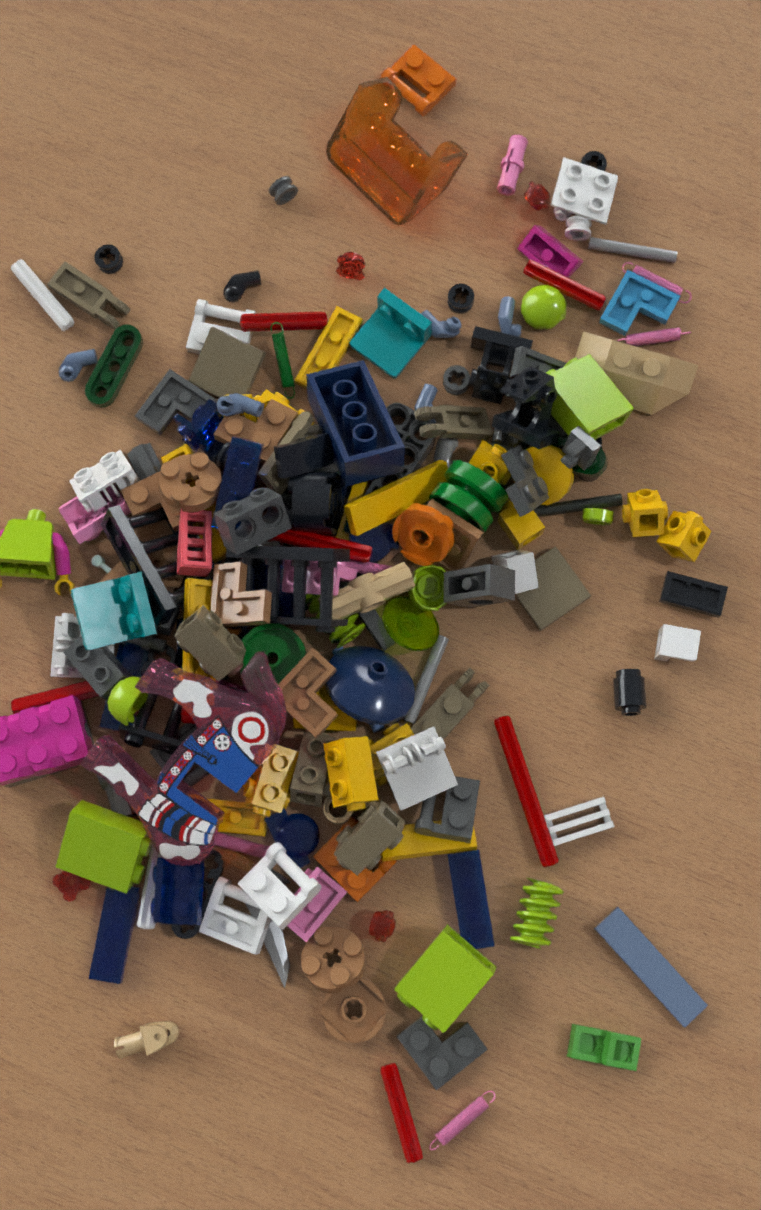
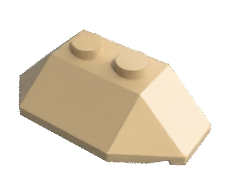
M587 332L582 334L575 357L580 359L590 354L633 406V410L650 415L687 396L690 393L698 365Z

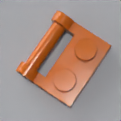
M413 44L392 67L384 70L380 76V82L386 87H392L416 107L415 111L425 116L456 85V78ZM400 75L405 77L427 97L422 98L398 77Z
M352 816L313 858L359 902L398 861L382 862L381 857L378 862L380 866L374 872L365 868L359 875L343 868L334 855L338 844L336 838L345 827L350 826L353 828L358 823Z

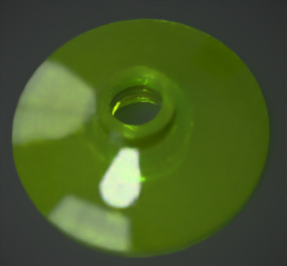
M396 597L385 606L382 615L383 624L389 636L397 644L408 650L425 651L436 643L439 637V625L432 611L417 608L409 597Z

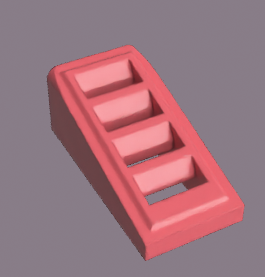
M181 508L177 574L206 577L212 569V511L184 512ZM188 521L202 522L203 527L188 526ZM188 534L203 535V539L188 538ZM188 547L202 548V552L189 551L187 549Z

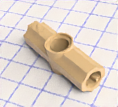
M402 562L374 575L373 573H367L353 579L347 584L348 586L338 590L337 596H333L332 618L343 619L357 612L366 613L382 606L386 600L415 588L409 567L405 562Z

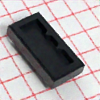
M667 571L659 602L719 618L722 614L728 587Z

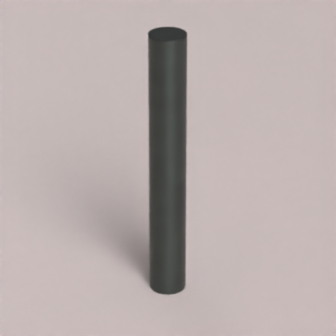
M619 493L555 502L550 505H539L534 511L538 517L583 511L585 508L600 509L621 506L623 501L622 495Z

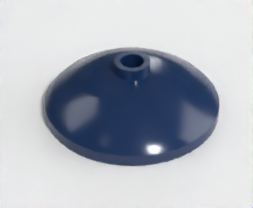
M352 646L338 651L330 659L329 663L337 669V672L325 683L327 693L335 705L350 717L368 724L385 725L402 719L411 709L415 699L414 682L406 668L392 655L373 647Z

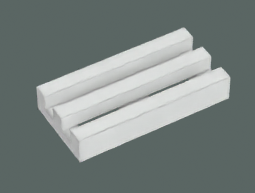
M604 797L544 815L554 846L614 827ZM599 805V812L553 826L552 820ZM602 817L605 822L604 824L557 838L556 835L558 831Z

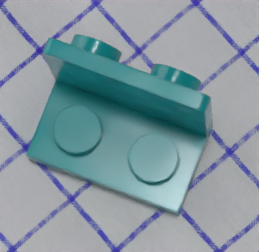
M384 288L377 296V310L350 341V347L393 379H396L431 337L432 322Z
M142 572L71 589L70 593L85 650L88 651L157 634Z

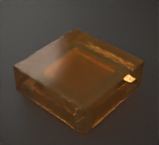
M226 849L221 860L246 873L256 865L255 861L231 849Z

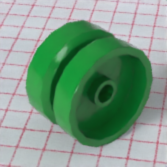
M454 460L444 475L447 482H438L429 498L430 500L434 499L485 533L493 522L490 512L499 513L509 498L508 494L498 482L479 468L461 460Z
M270 623L255 627L242 639L246 652L242 661L244 665L240 672L254 689L269 695L307 654L305 645L292 629L284 625ZM276 653L278 661L275 664L267 662V659L273 658Z

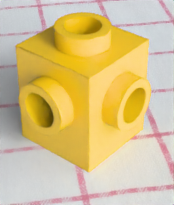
M482 440L468 463L479 468L504 486L511 477L501 457L508 450L498 444L492 446Z
M640 489L636 492L627 493V504L622 505V518L624 523L629 524L633 537L664 535V519L668 518V507L666 501L661 500L658 490Z
M673 511L664 526V535H659L656 542L671 557L695 562L712 531L703 523L704 519L699 514L693 511H687V513Z

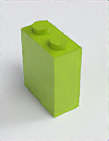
M590 354L580 359L573 358L564 367L558 370L551 369L546 372L554 377L555 389L557 390V397L553 403L551 414L568 436L572 430L580 426L596 440L622 426L634 409Z
M81 800L70 811L56 868L127 894L134 883L139 884L144 875L145 866L141 864L143 857L148 856L153 844V839L149 837L152 826Z
M447 924L399 981L394 990L398 993V999L409 1008L414 1007L423 1015L422 1019L429 1027L434 1030L439 1029L445 1033L494 975L497 967Z

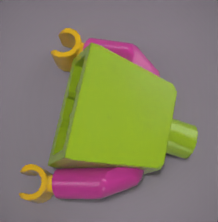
M32 509L28 512L26 520H9L5 529L0 531V576L55 580L56 575H59V580L55 584V592L61 596L60 587L63 583L69 584V591L75 588L74 583L68 578V574H71L69 550L61 534L55 533L53 523L45 521L46 514L41 510ZM0 577V588H1V586H2V579H1V577Z

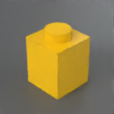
M509 501L501 508V513L498 516V523L517 550L543 535L545 526L534 510L520 517L512 501Z

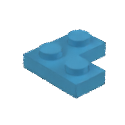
M627 270L601 316L599 323L626 336L638 312L665 325L680 296Z

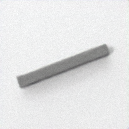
M590 237L588 249L671 263L676 262L678 251Z
M437 635L415 689L414 703L403 718L404 721L410 724H415L449 641L447 637Z

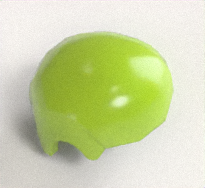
M537 285L530 289L523 297L521 314L526 323L535 329H553L560 321L565 319L567 303L558 289L550 285Z
M421 566L413 571L412 576L415 588L407 592L409 599L417 608L425 611H439L441 607L447 604L443 602L444 572L446 571L441 566Z
M136 676L120 680L111 690L108 699V710L111 715L125 726H128V722L133 723L135 720L133 714L146 702L151 685Z

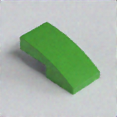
M572 1023L567 1057L637 1071L642 1038Z

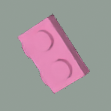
M111 486L105 489L113 501L110 503L104 492L100 491L107 505L96 512L92 510L88 513L77 496L59 507V512L69 525L73 536L79 544L84 541H92L100 535L103 530L101 523L108 508L120 505L125 515L131 513L123 496L121 495L118 498Z
M285 561L282 591L293 593L294 566H291V561ZM310 561V567H307L306 594L320 595L321 567H318V561ZM337 562V568H334L333 596L338 595L340 581L350 582L357 578V570L347 567L346 562Z
M316 867L314 871L308 868L304 873L310 879L315 878L321 884L320 892L287 925L305 942L310 939L347 893L345 889L319 867ZM301 887L294 894L295 896L300 892Z

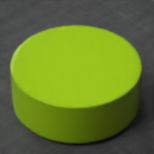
M599 508L583 509L582 520L588 524L611 525L614 512Z

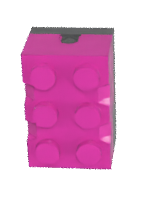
M73 695L51 701L47 705L21 710L17 714L0 717V785L10 788L99 761L84 702Z

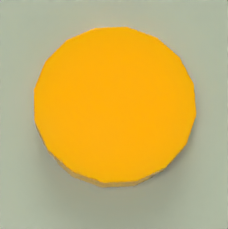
M553 445L542 449H537L533 446L526 449L533 459L535 472L538 477L545 481L548 488L547 494L549 499L541 505H550L558 502L570 491L574 481L572 468L569 469L560 461L566 454L560 448Z

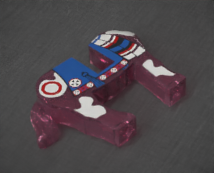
M256 652L241 673L242 683L248 693L224 687L207 676L184 671L163 658L154 660L150 664L135 688L142 693L161 695L177 702L189 713L198 727L171 755L156 781L109 734L95 742L80 764L87 770L103 777L112 786L116 794L130 804L140 818L158 854L172 864L190 866L203 861L213 850L219 825L224 820V811L183 781L194 763H197L237 793L248 783L278 745L286 723V704L282 690L271 671L267 655L264 652Z

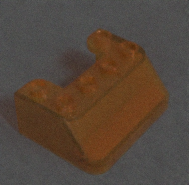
M388 77L359 84L327 143L326 154L331 164L392 223L402 225L412 221L447 189L468 154L457 143L446 141L441 143L433 156H431L394 120L402 105V94Z

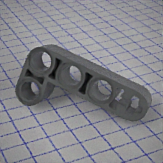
M392 403L386 407L391 418L393 416H401L405 419L402 424L395 425L405 446V455L414 458V462L410 465H404L403 472L374 479L364 496L382 488V484L386 480L392 479L396 481L420 469L433 449L436 437L418 440L414 435L419 432L420 427L429 423L432 424V421L417 420L414 410L401 403Z

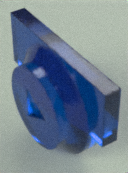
M346 517L342 532L349 534V541L372 547V556L369 562L381 560L388 554L390 548L395 550L399 548L398 540L395 542L393 539V524L385 522L359 536H355L350 533Z
M282 809V813H274L270 818H264L275 843L279 842L286 849V854L300 868L311 863L308 855L316 849L320 838L319 828L311 817L300 813L288 815L286 810Z

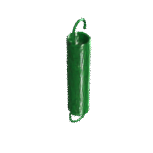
M274 322L270 327L271 332L272 326L275 323L280 324L282 327L281 333L271 335L277 366L279 367L282 388L293 387L294 395L292 397L286 395L287 398L292 399L295 396V384L284 330L281 323Z

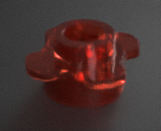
M531 181L528 190L524 193L525 199L537 211H540L543 207L548 209V204L550 203L549 192L542 184L536 185Z
M346 252L338 256L337 262L339 267L336 269L338 275L347 279L362 280L365 274L362 271L366 264L361 255L355 252Z
M62 871L54 876L53 885L58 887L59 891L63 893L64 900L74 901L78 893L90 888L91 881L67 871ZM71 879L75 881L74 885L69 884Z
M377 910L374 913L370 922L369 934L374 936L376 941L386 942L387 938L393 935L396 920L393 919L394 912L388 910L381 912Z

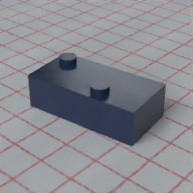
M364 360L306 374L308 402L318 425L323 430L322 433H329L332 457L345 487L403 472L405 446Z

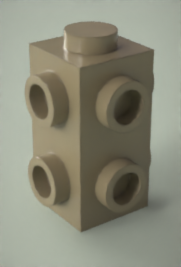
M202 605L180 623L174 637L177 639L182 650L191 653L199 661L201 669L206 674L212 675L219 682L226 675L229 677L234 676L243 667L242 661L246 652L243 642L237 635L228 632L215 612H209Z
M304 732L290 788L291 802L322 807L324 796L330 797V784L323 744L335 741V737L322 733L316 739L311 733Z
M383 800L375 807L372 805L367 806L358 816L359 822L353 828L350 826L345 827L336 838L338 844L334 855L343 868L351 870L356 875H359L365 868L371 870L382 857L380 854L387 847L390 850L395 848L404 836L402 830L405 821Z

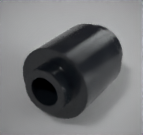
M622 669L616 671V678L613 679L615 710L622 711L623 716L640 715L641 710L647 707L645 680L641 676V670Z

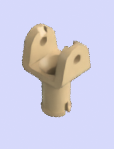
M171 1021L151 1022L142 1025L139 1032L115 1038L114 1048L124 1046L123 1049L115 1052L120 1059L145 1051L148 1056L175 1042L179 1036V1029Z

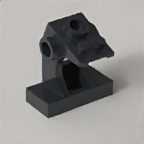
M475 326L472 334L471 348L484 351L480 366H478V369H473L469 386L474 387L472 397L501 405L503 395L506 394L500 392V390L513 379L509 378V373L514 359L515 348L524 346L531 349L533 340ZM487 364L503 367L504 371L500 373L486 369Z
M529 366L501 388L500 392L516 397L517 402L514 410L511 409L494 415L492 427L537 449H542L558 442L560 432L548 426L552 406L557 397V390L555 389L553 376ZM533 400L536 401V408L531 406Z

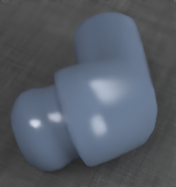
M503 297L498 313L501 333L520 337L521 325L512 324L515 300L512 297Z
M424 310L421 313L432 322V336L434 338H454L459 334L462 324L458 318L451 317L446 321H438L429 310Z
M95 349L68 354L58 370L60 378L65 382L74 381L83 366L98 363Z
M424 384L415 404V411L424 406H433L432 402L438 392L435 386Z
M238 393L222 396L216 404L218 412L228 417L244 412L260 417L264 409V403Z

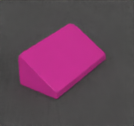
M534 225L517 248L530 260H534L568 278L583 263V260L540 225Z

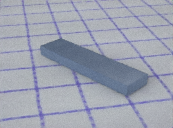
M616 907L594 928L682 1027L685 1028L708 1006L619 907Z

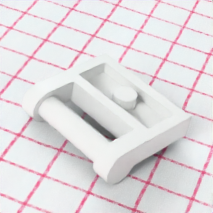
M198 299L186 344L187 352L200 354L211 327H215L250 344L252 332H243L242 330L205 323V318L210 316L240 323L242 314H254L256 311L249 309L246 312L211 305L206 300Z
M279 842L272 844L267 849L265 856L238 883L282 930L320 892L322 887L315 878L310 879L286 854V849ZM276 864L301 887L300 892L296 896L271 871Z
M219 877L212 891L199 932L256 955L260 954L271 919L242 888L231 884L229 879ZM228 896L260 909L258 918L224 905V898Z

